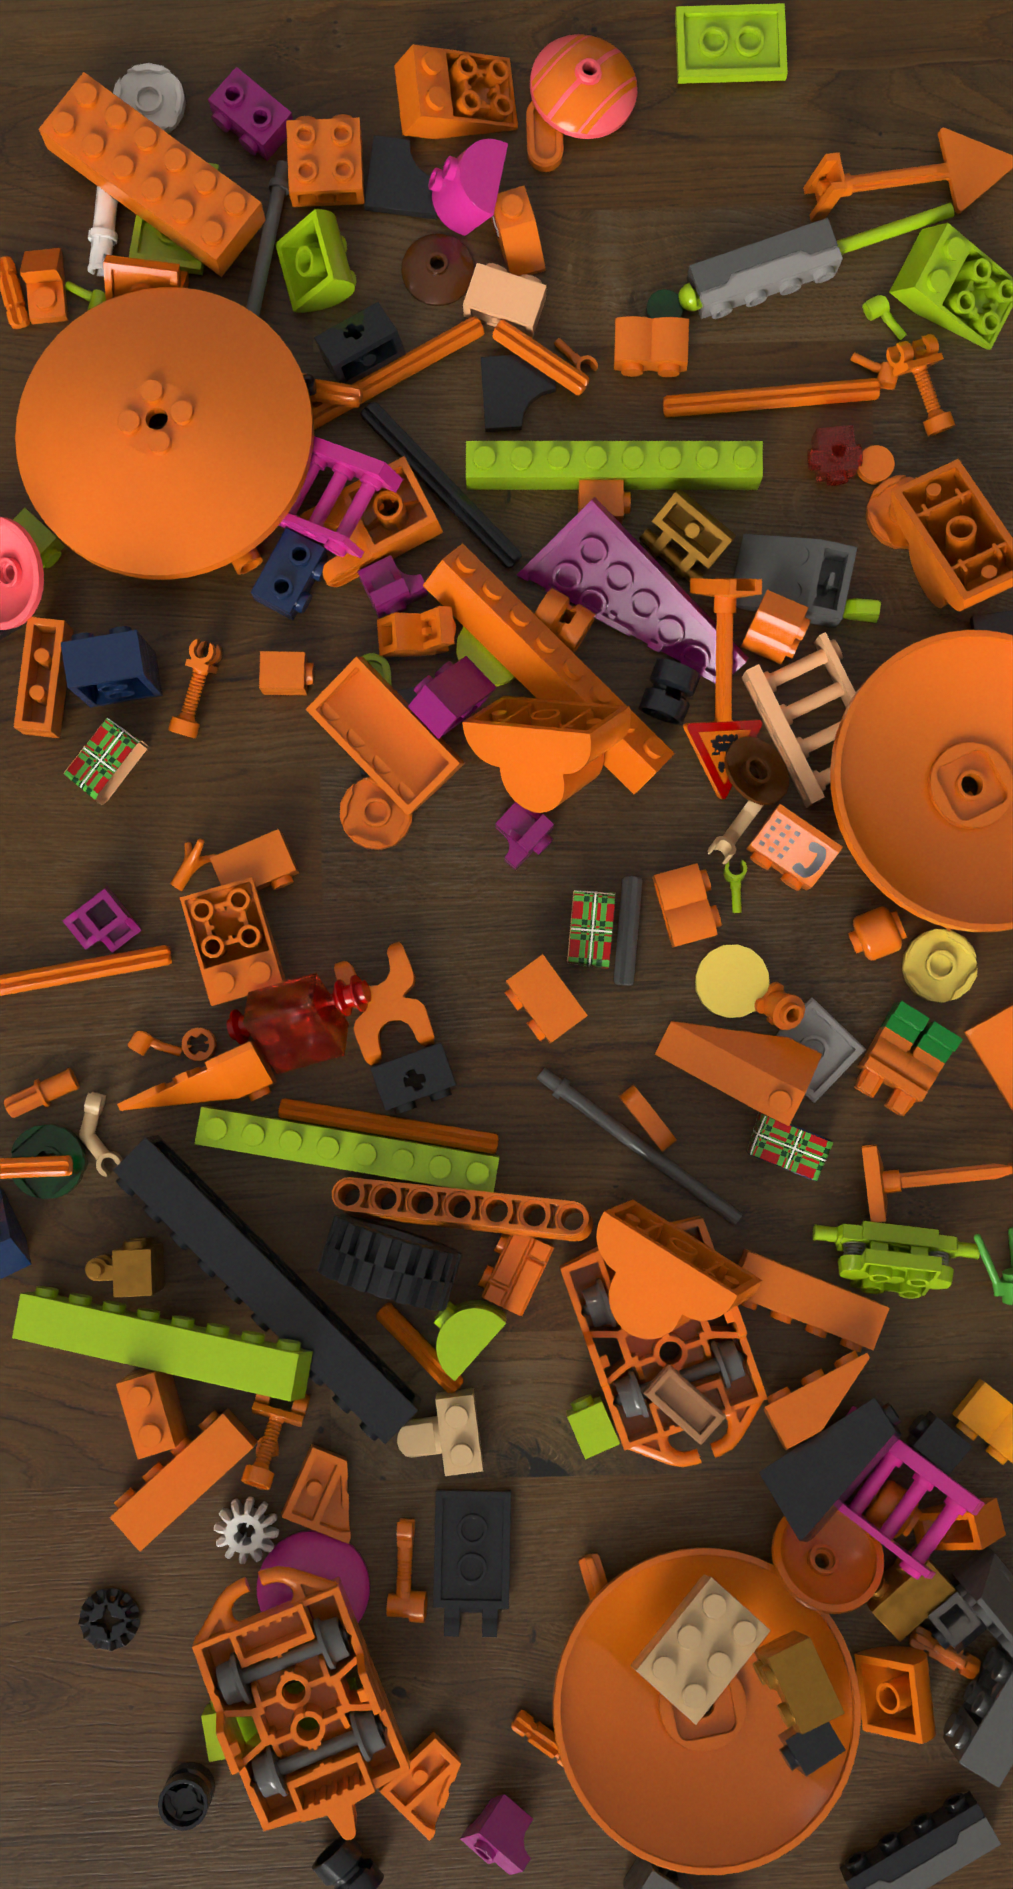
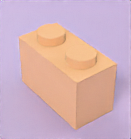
M477 263L463 302L464 317L477 316L481 323L494 327L501 320H506L533 339L546 300L547 285L542 284L541 280L532 275L523 274L520 277L508 273L504 267L498 264L488 263L483 265Z

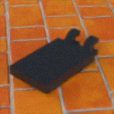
M436 1489L433 1608H444V1636L459 1637L460 1612L482 1613V1637H497L498 1609H509L511 1490Z

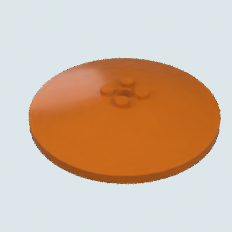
M182 287L143 289L112 298L88 310L62 330L45 349L35 364L20 399L15 433L16 456L23 484L34 508L54 534L75 553L97 566L129 577L149 580L188 578L224 567L241 558L264 541L286 517L305 483L314 447L313 408L307 385L293 354L281 337L252 311L232 300L202 290ZM161 413L168 416L167 423L163 428L152 429L149 427V421L155 414Z
M962 630L931 636L911 644L879 666L863 682L847 706L836 732L831 757L830 781L834 812L846 845L859 867L876 887L900 907L931 923L955 930L969 932L1012 930L1013 635L988 630ZM964 777H971L977 782L978 791L975 796H970L963 791L961 783Z
M695 1547L673 1550L643 1560L620 1573L591 1599L570 1631L560 1656L553 1690V1724L555 1740L566 1776L579 1801L591 1818L607 1835L634 1855L659 1867L694 1875H725L757 1868L778 1859L797 1847L825 1820L846 1786L854 1765L860 1736L861 1699L852 1657L841 1632L829 1614L814 1611L793 1598L779 1580L773 1564L733 1550ZM704 1574L712 1577L771 1630L758 1648L794 1630L811 1638L845 1713L829 1721L845 1751L807 1777L797 1768L791 1771L779 1752V1749L784 1745L778 1735L788 1729L777 1708V1705L782 1703L777 1691L774 1689L770 1690L767 1684L762 1685L753 1667V1662L758 1661L755 1653L750 1656L712 1704L710 1711L700 1719L697 1725L630 1666Z

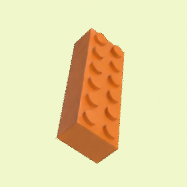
M85 72L82 73L38 129L49 151L220 277L225 274L266 221L262 203Z

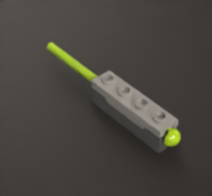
M951 203L837 241L829 219L826 218L689 266L688 283L679 291V303L687 311L698 310L701 319L712 316L713 319H718L731 313L732 308L744 304L747 307L756 306L764 302L767 296L779 292L781 295L791 294L800 289L802 284L813 280L815 283H823L836 275L842 262L843 254L954 217V208Z

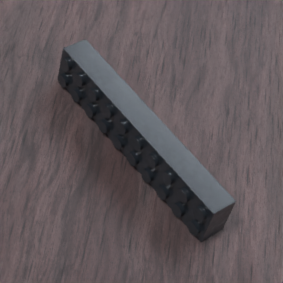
M159 1135L145 1137L113 1170L119 1176L116 1180L117 1184L130 1196L136 1193L146 1203L143 1207L144 1211L155 1222L160 1223L163 1220L173 1230L170 1237L177 1245L184 1250H187L189 1247L200 1258L197 1261L200 1268L212 1278L217 1275L227 1285L224 1288L226 1294L239 1305L244 1302L254 1312L251 1318L262 1330L267 1332L271 1329L280 1339L301 1342V1349L313 1351L309 1377L319 1386L325 1383L335 1393L332 1397L333 1401L347 1414L352 1410L362 1420L359 1424L360 1428L373 1441L380 1438L386 1444L418 1411L421 1398Z

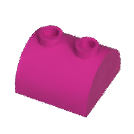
M496 139L479 140L458 157L448 156L443 169L434 168L429 179L428 188L432 190V201L438 217L450 230L466 236L494 215L508 143Z

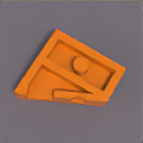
M311 1444L281 1512L282 1518L349 1544L351 1534L349 1527L348 1467L346 1457Z
M433 1732L410 1754V1770L379 1787V1792L429 1841L434 1837L435 1825L442 1808H445L449 1797L450 1785L455 1781L461 1765L460 1757Z

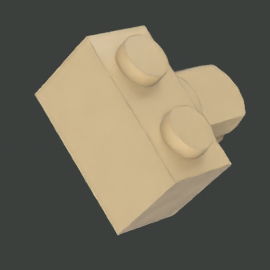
M474 1388L456 1390L454 1393L438 1392L435 1399L437 1416L408 1420L398 1432L397 1444L399 1450L405 1456L413 1458L442 1454L445 1476L483 1471V1455Z

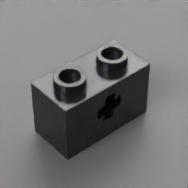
M379 302L359 311L357 314L314 337L324 362L339 383L352 385L406 354L397 329Z
M442 1043L370 1068L385 1111L394 1108L396 1115L417 1108L415 1100L429 1095L431 1102L450 1096L452 1095L450 1087L457 1085ZM415 1069L417 1074H424L426 1078L425 1083L421 1082V1085L424 1087L419 1091H416L414 1086L407 1087L405 1078H410L407 1073Z

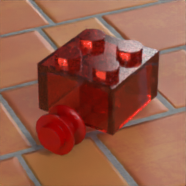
M317 973L309 974L248 992L245 1014L243 1015L238 1009L232 1010L230 1019L227 1020V1031L231 1039L236 1040L240 1045L247 1043L249 1036H251L277 1074L345 1056L349 1023L344 1015L350 1016L354 1006L359 1011L365 1012L368 1008V1003L371 1002V990L365 980L362 981L357 975H353L350 978L349 985H346L341 979L336 980L333 993L330 994Z

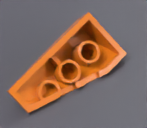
M671 1020L655 1055L747 1106L789 1126L806 1094L822 1053L786 1036L765 1035L750 1031H737Z
M249 1041L204 1062L205 1067H197L175 1076L172 1079L173 1081L167 1084L164 1082L117 1105L120 1111L239 1099L247 1096L253 1102L270 1094L269 1086L276 1084L277 1081L260 1043Z

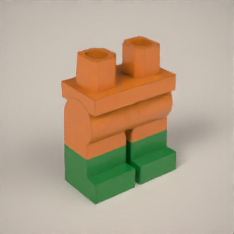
M895 1002L865 1056L857 1066L861 1069L854 1088L873 1098L881 1084L884 1083L893 1089L884 1106L895 1114L904 1116L915 1102L923 1101L952 1052L956 1051L963 1039L937 1022H929V1017L905 1002Z

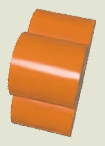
M959 458L891 490L892 504L897 521L909 543V556L913 570L924 593L936 607L942 608L950 604L955 610L962 611L1013 587V537Z
M502 696L464 720L462 724L466 740L474 753L486 763L500 767L503 784L513 800L529 811L543 813L553 810L598 777L604 763V752L626 736L630 727L631 714L630 706Z
M633 1199L604 1211L599 1220L596 1236L598 1249L607 1265L616 1272L609 1289L610 1309L617 1323L626 1332L635 1337L657 1339L692 1319L699 1321L716 1319L751 1298L763 1281Z

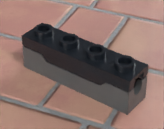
M969 1790L964 1794L956 1793L944 1801L941 1808L932 1813L925 1812L916 1816L911 1821L910 1826L898 1833L890 1832L884 1835L878 1841V1845L870 1850L852 1854L846 1859L845 1865L839 1868L849 1889H927L1000 1846L1001 1843Z

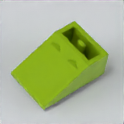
M949 223L924 228L920 231L889 293L915 314L990 350L1013 307V277Z

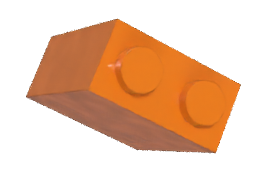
M140 1368L130 1372L116 1384L137 1459L174 1449L189 1433L173 1375Z

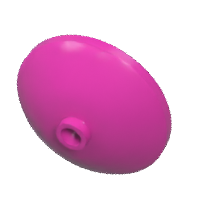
M306 1530L284 1538L266 1556L260 1570L284 1566L330 1580L340 1576L359 1623L365 1613L370 1596V1578L362 1556L351 1543H344L314 1530ZM258 1575L257 1598L261 1612L292 1600L293 1592L288 1585L275 1582L263 1586ZM308 1605V1609H309V1611H310L311 1617H312V1619L314 1620V1618H313V1616H312V1613H311V1610H310L309 1605Z

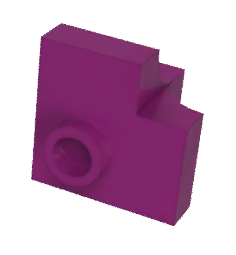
M391 555L358 571L360 581L378 618L394 612L404 613L408 609L407 605L428 596V590L423 587L425 582L421 574H404L397 568Z
M515 802L495 823V828L506 837L509 843V851L505 856V862L516 871L533 852L540 855L553 841L549 834L553 831L554 824L545 815L529 811Z
M108 885L62 920L85 950L100 940L113 953L142 930Z
M502 1794L491 1798L479 1817L466 1828L460 1840L486 1863H496L509 1875L524 1871L531 1860L524 1847V1836L533 1818L508 1796Z

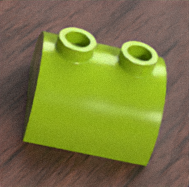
M314 209L275 243L293 312L305 313L330 308L348 299L355 291L356 275L350 270L346 256L347 242L344 236L340 234L334 213L328 210Z
M469 1300L455 1306L449 1301L446 1310L439 1311L435 1316L433 1323L440 1328L436 1342L438 1361L442 1369L452 1380L456 1381L506 1324V1314L494 1304L482 1300Z

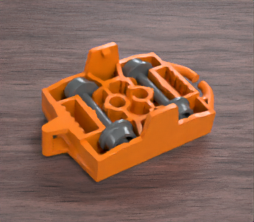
M700 1215L670 1222L715 1250L704 1219ZM598 1246L559 1265L624 1451L630 1450L662 1463L678 1467L702 1463L697 1448L690 1451H678L671 1446L669 1436L684 1430L643 1393V1390L667 1363L673 1366L727 1416L728 1428L725 1435L721 1439L710 1443L714 1457L717 1458L732 1450L744 1436L763 1401L768 1399L746 1338L748 1333L738 1306L724 1314L727 1324L730 1323L731 1326H710L708 1321L692 1319L663 1337L641 1339L626 1332L617 1323L612 1314L609 1304V1289L616 1272L604 1261ZM593 1338H617L623 1357L605 1372L604 1368L610 1366L606 1354L598 1355ZM666 1342H676L680 1348L677 1357L673 1360L661 1358L659 1353L661 1346Z
M275 1566L258 1571L262 1585L265 1586L275 1582L284 1583L293 1592L292 1600L238 1621L232 1613L233 1605L240 1596L250 1592L246 1577H243L227 1586L220 1594L198 1635L195 1636L192 1645L205 1686L216 1712V1735L231 1774L240 1773L263 1831L299 1821L303 1823L328 1816L342 1838L351 1840L356 1835L357 1812L355 1803L373 1794L379 1787L409 1771L410 1755L340 1576L330 1580L292 1567ZM308 1605H309V1608H310V1610H311V1613H312V1616H313L314 1620H313L312 1617H311L310 1611H309V1609H308ZM357 1665L358 1675L363 1687L351 1690L345 1675ZM296 1680L301 1682L305 1689L298 1694H292L285 1689L284 1685L289 1681ZM252 1716L258 1732L245 1742L236 1717ZM305 1717H311L317 1720L319 1725L314 1730H304L298 1722Z

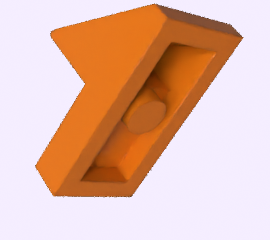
M62 249L25 251L20 275L26 283L29 320L32 324L69 321Z

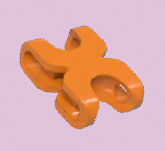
M399 941L392 943L387 950L390 965L387 979L379 985L369 986L372 997L371 1002L368 1003L367 1010L355 1020L354 1033L365 1061L370 1066L378 1064L382 1059L383 1052L380 1034L383 1028L390 1022L403 1021L409 1024L416 1040L423 1046L427 1047L435 1043V1035L425 1005L418 999L405 998V995L414 987L416 978L406 950ZM347 961L335 963L334 971L337 980L341 979L346 985H349L351 976L356 975L354 967Z

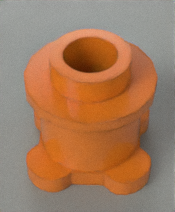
M779 982L771 983L767 993L762 998H758L754 1005L758 1013L767 1016L768 1023L775 1025L781 1030L795 1028L800 1024L805 1014V1004L802 999L794 994H787L784 991V986Z

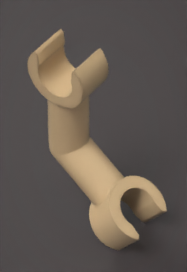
M748 800L725 834L716 837L710 845L708 854H711L715 849L721 851L725 856L722 864H727L736 853V842L764 805Z
M92 1092L91 1094L88 1093L86 1097L85 1113L79 1137L96 1158L98 1172L102 1176L108 1177L110 1173L104 1166V1160L109 1157L119 1165L123 1159L117 1152L109 1151L95 1134L99 1116L105 1105L106 1095Z

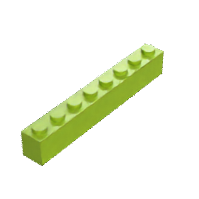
M466 441L467 490H578L579 480H624V490H758L763 478V441Z
M210 1106L201 1107L195 1138L196 1145L448 1188L494 1192L500 1156Z
M36 1286L34 1292L20 1293L12 1335L13 1339L290 1402L305 1398L313 1351L301 1349V1342L278 1339L277 1343L264 1341L265 1334L253 1331H242V1335L229 1333V1326L216 1323H207L206 1328L194 1325L195 1319L190 1317L172 1316V1320L160 1318V1311L138 1308L137 1312L125 1310L126 1304L121 1302L103 1301V1305L91 1303L92 1296L70 1293L69 1298L59 1296V1289L53 1287Z

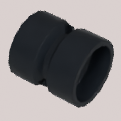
M662 658L657 659L649 679L653 686L645 689L638 709L663 722L683 725L690 707L686 699L687 697L694 696L701 674L676 661ZM665 693L672 694L673 697L666 696Z
M196 1762L182 1763L173 1769L158 1801L159 1815L165 1824L172 1829L184 1831L193 1829L202 1822L212 1802L216 1787L210 1770Z
M342 1836L338 1837L317 1857L312 1865V1870L326 1886L333 1885L334 1889H377L384 1879V1874L371 1858H362L363 1848L355 1838L345 1840Z

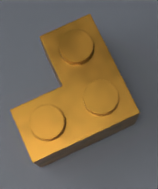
M794 1630L754 1651L758 1660L753 1662L755 1672L762 1685L767 1684L770 1690L774 1689L778 1692L782 1703L778 1704L777 1708L787 1728L793 1726L794 1730L803 1735L845 1714L809 1636Z

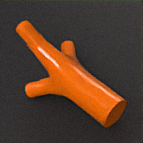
M199 838L193 849L192 843H185L184 860L170 882L172 886L183 891L192 875L201 866L211 862V857L216 856L215 854L200 856L205 843L203 839Z

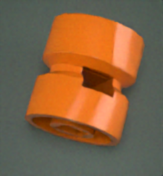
M553 587L547 592L534 613L573 653L576 652L597 615L581 604L570 605V598Z

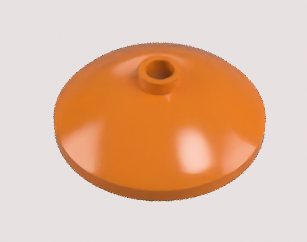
M837 1510L819 1533L808 1542L799 1541L785 1516L781 1518L775 1529L772 1539V1560L775 1571L784 1588L802 1605L825 1614H842L861 1607L877 1591L884 1572L882 1545L839 1510ZM816 1557L824 1561L825 1568L817 1566L815 1563Z

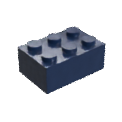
M121 626L109 629V634L94 637L93 633H79L72 635L71 641L60 642L67 687L90 708L163 696L156 652L137 630H132L129 626Z

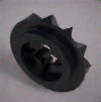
M105 1588L96 1591L84 1602L81 1607L78 1625H80L83 1632V1639L93 1644L95 1649H107L111 1652L126 1646L134 1638L140 1624V1613L136 1602L129 1594L120 1589ZM107 1605L111 1616L121 1619L120 1622H116L113 1625L110 1634L106 1624L95 1622L105 1615Z

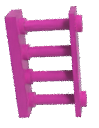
M314 436L312 458L305 483L296 502L278 526L288 528L295 533L325 544L324 547L337 556L344 557L348 553L361 558L364 551L350 540L353 531L374 492L380 491L381 487L397 492L403 479L384 461ZM326 467L332 468L334 474L309 521L297 517L296 514L319 471H324ZM353 477L360 479L362 484L337 531L335 532L323 527L347 480L352 481Z
M852 1406V1408L850 1409V1411L848 1412V1414H850L851 1412L855 1411V1410L858 1409V1408L855 1407V1406ZM898 1439L877 1464L851 1503L848 1505L844 1502L838 1510L901 1558L902 1561L899 1566L918 1580L921 1575L932 1579L936 1572L925 1565V1562L958 1515L963 1516L968 1511L977 1516L985 1503L902 1440ZM902 1463H905L915 1471L912 1476L914 1482L879 1529L862 1516V1513L896 1466L900 1468ZM934 1487H937L947 1495L943 1501L946 1506L911 1554L893 1538L926 1491L931 1492Z

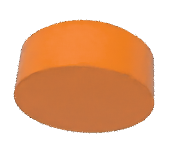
M870 446L863 450L857 460V474L865 483L871 485L881 484L890 477L894 470V457L883 446Z

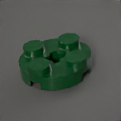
M56 1124L34 1126L23 1132L12 1146L11 1158L40 1157L43 1152L47 1155L54 1153L55 1156L69 1155L73 1159V1173L70 1176L12 1178L17 1187L29 1196L42 1199L62 1197L74 1190L82 1180L88 1165L84 1146L76 1134Z

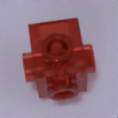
M847 425L816 429L811 439L812 449H808L807 452L809 471H815L816 482H826L828 486H839L848 483L849 479L854 477L858 467L862 466L863 463L861 444H855L854 426Z

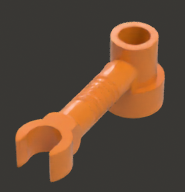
M400 1518V1522H397L398 1568L396 1594H388L386 1614L387 1617L409 1618V1622L425 1623L428 1607L427 1591H412L411 1589L415 1519Z

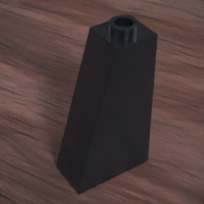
M873 1398L759 1471L799 1541L808 1542L819 1533L902 1436L897 1427L902 1421L889 1402L883 1405L880 1400Z

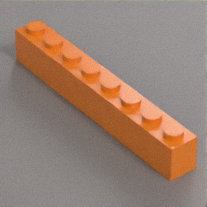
M463 543L440 561L423 584V587L443 606L452 607V615L536 698L627 706ZM630 709L631 722L629 730L620 742L604 752L603 765L635 794L675 753Z

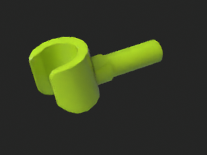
M67 281L65 284L66 290L90 301L88 310L106 301L105 293L101 290H93L92 292L70 281Z
M877 295L862 305L868 320L872 321L881 316L884 323L887 324L899 340H902L907 335L892 317L890 305L885 296Z
M741 860L740 863L741 874H732L729 871V862L725 865L723 871L724 878L730 882L733 913H742L741 881L747 872V865L744 860Z

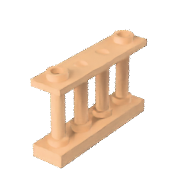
M826 632L820 634L814 641L817 649L816 652L772 673L768 671L763 672L758 664L746 670L742 676L744 684L779 754L785 762L806 808L824 799L825 796L822 791L826 790V785L831 783L830 767L821 772L817 770L812 771L806 758L809 757V752L835 740L840 722L804 739L801 737L795 738L790 725L793 724V719L841 697L847 708L856 693L840 662L843 659L841 649L834 639L829 640ZM820 665H825L834 684L788 706L785 704L779 705L773 693L777 691V686Z

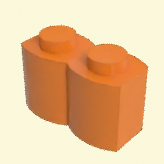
M638 316L617 317L615 319L614 370L621 371L622 375L630 377L640 376L643 374V371H655L662 377H676L680 372L687 371L689 319L678 317L653 319Z
M766 590L747 630L741 648L780 665L785 656L792 659L811 621L805 617L809 607Z
M698 863L656 874L652 877L672 948L718 935L716 928L721 927L722 923L717 906H710L706 892L712 889L706 869L700 870Z

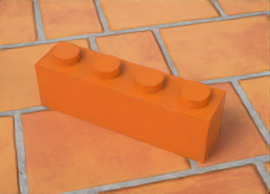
M744 1248L738 1265L763 1281L755 1294L740 1305L752 1310H756L757 1305H761L771 1309L769 1316L781 1322L791 1324L792 1319H796L806 1323L804 1330L826 1339L827 1333H831L841 1337L839 1344L861 1353L862 1348L866 1347L874 1351L890 1309L888 1306Z
M229 1408L220 1415L216 1410L209 1414L198 1425L202 1430L200 1434L192 1441L186 1436L176 1448L170 1451L174 1457L165 1466L158 1461L142 1476L146 1483L135 1492L130 1487L114 1502L118 1509L110 1516V1519L140 1552L254 1448L258 1442Z

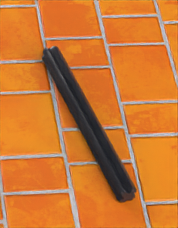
M370 402L361 412V418L399 458L405 456L412 471L505 568L509 569L515 566L521 559L522 554L377 402Z

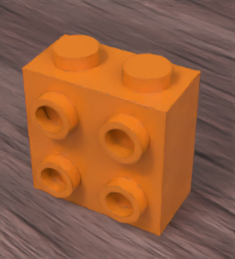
M340 114L333 116L332 119H316L311 116H301L295 120H286L288 181L292 207L364 204L363 143L360 117L353 118L350 115Z

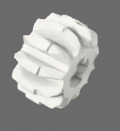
M252 1496L246 1499L245 1508L237 1498L232 1500V1511L222 1508L219 1516L223 1521L217 1522L214 1525V1531L224 1534L217 1539L216 1545L218 1547L229 1545L225 1557L228 1559L233 1556L235 1551L240 1553V1564L246 1563L249 1553L256 1562L262 1559L261 1549L265 1552H271L274 1544L270 1539L277 1538L279 1535V1529L269 1526L277 1520V1515L275 1513L266 1516L263 1514L268 1507V1503L265 1501L260 1504L258 1509L254 1508L255 1501ZM243 1523H247V1528L249 1525L253 1526L254 1531L251 1537H246L247 1532H245L244 1536L239 1532Z

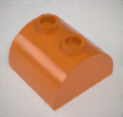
M904 1646L877 1647L855 1653L863 1731L920 1744L932 1740L936 1736L927 1653L917 1648Z

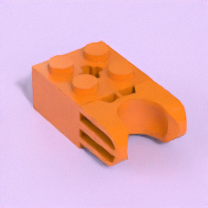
M405 456L388 464L403 479L397 492L382 487L380 491H375L350 537V540L364 551L362 557L358 558L346 553L344 557L335 556L324 565L322 574L328 586L339 587L359 577V570L390 555L394 559L443 533ZM360 479L342 489L323 527L335 532L337 531L362 484ZM316 506L302 513L299 518L309 521ZM391 508H395L396 513L389 516L387 511Z

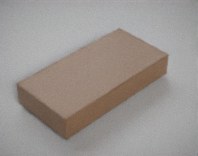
M669 1363L643 1390L644 1395L700 1445L727 1417L725 1413Z

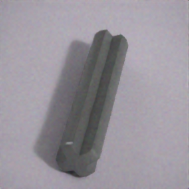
M625 876L622 879L614 983L624 986L632 985L635 975L642 893V878L636 876Z

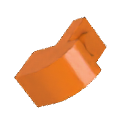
M438 606L421 614L394 612L377 620L380 656L413 657L435 655L448 652V646L455 644L456 624L452 615V607Z

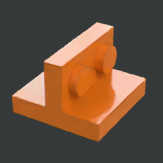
M106 255L103 261L106 301L143 289L160 287L188 288L189 272L181 271L180 264Z

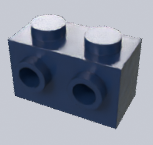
M285 528L251 590L254 600L294 621L297 613L303 614L312 599V594L309 591L314 582H321L323 579V568L328 562L326 561L328 559L326 549Z

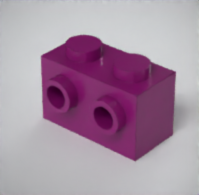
M238 67L229 74L208 98L213 122L222 131L227 133L230 130L238 136L242 147L251 155L255 156L258 153L268 161L287 139L286 120H293L292 112Z
M465 656L455 664L451 661L445 663L435 673L434 679L430 675L425 677L414 688L413 691L417 696L408 707L439 739L476 712L497 687Z

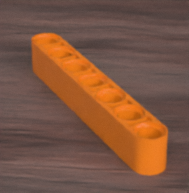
M354 1177L339 1180L332 1190L334 1204L347 1215L359 1218L566 1241H582L591 1234L593 1229V1219L590 1213L581 1203L575 1201ZM353 1189H359V1200L353 1205L346 1206L345 1197L347 1193ZM389 1193H395L397 1198L395 1205L390 1209L383 1210L381 1207L383 1197ZM425 1197H432V1209L425 1214L418 1213L417 1206L420 1200ZM461 1201H469L471 1206L469 1213L462 1218L455 1217V1206ZM498 1205H506L508 1213L505 1219L500 1222L492 1221V1210ZM533 1210H545L546 1217L542 1224L538 1226L528 1224V1216ZM572 1213H580L584 1218L583 1224L576 1230L565 1228L566 1218Z

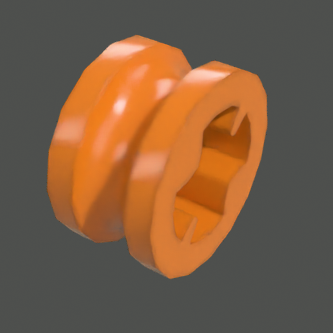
M193 1028L183 1036L182 1050L189 1059L205 1061L215 1054L217 1040L210 1030ZM202 1035H205L208 1038V1041L205 1042V1044H209L208 1050L206 1052L198 1051L197 1054H194L191 1051L194 1045H190L192 1037L200 1038Z

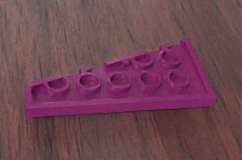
M596 497L517 574V576L526 581L531 580L546 588V592L553 587L568 596L570 602L575 605L581 604L596 613V619L627 636L632 635L648 644L647 647L657 652L662 651L680 661L681 664L696 670L704 678L716 683L717 624ZM734 642L732 675L748 660V657Z

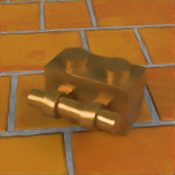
M679 489L652 520L655 525L663 530L662 534L658 537L647 528L639 540L650 548L648 552L655 558L661 557L674 568L673 573L680 579L684 577L690 582V578H702L704 576L703 573L693 566L698 560L709 569L734 540L736 535L682 489ZM672 539L689 552L685 558L668 545Z
M153 1237L130 1238V1240L123 1241L122 1247L113 1250L112 1256L103 1254L88 1261L85 1267L86 1275L93 1281L113 1280V1297L153 1296L165 1288L163 1243H153Z

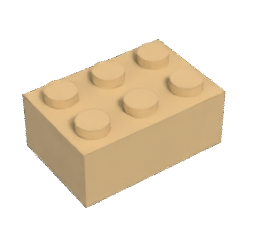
M704 1574L630 1666L697 1725L771 1630L712 1577Z

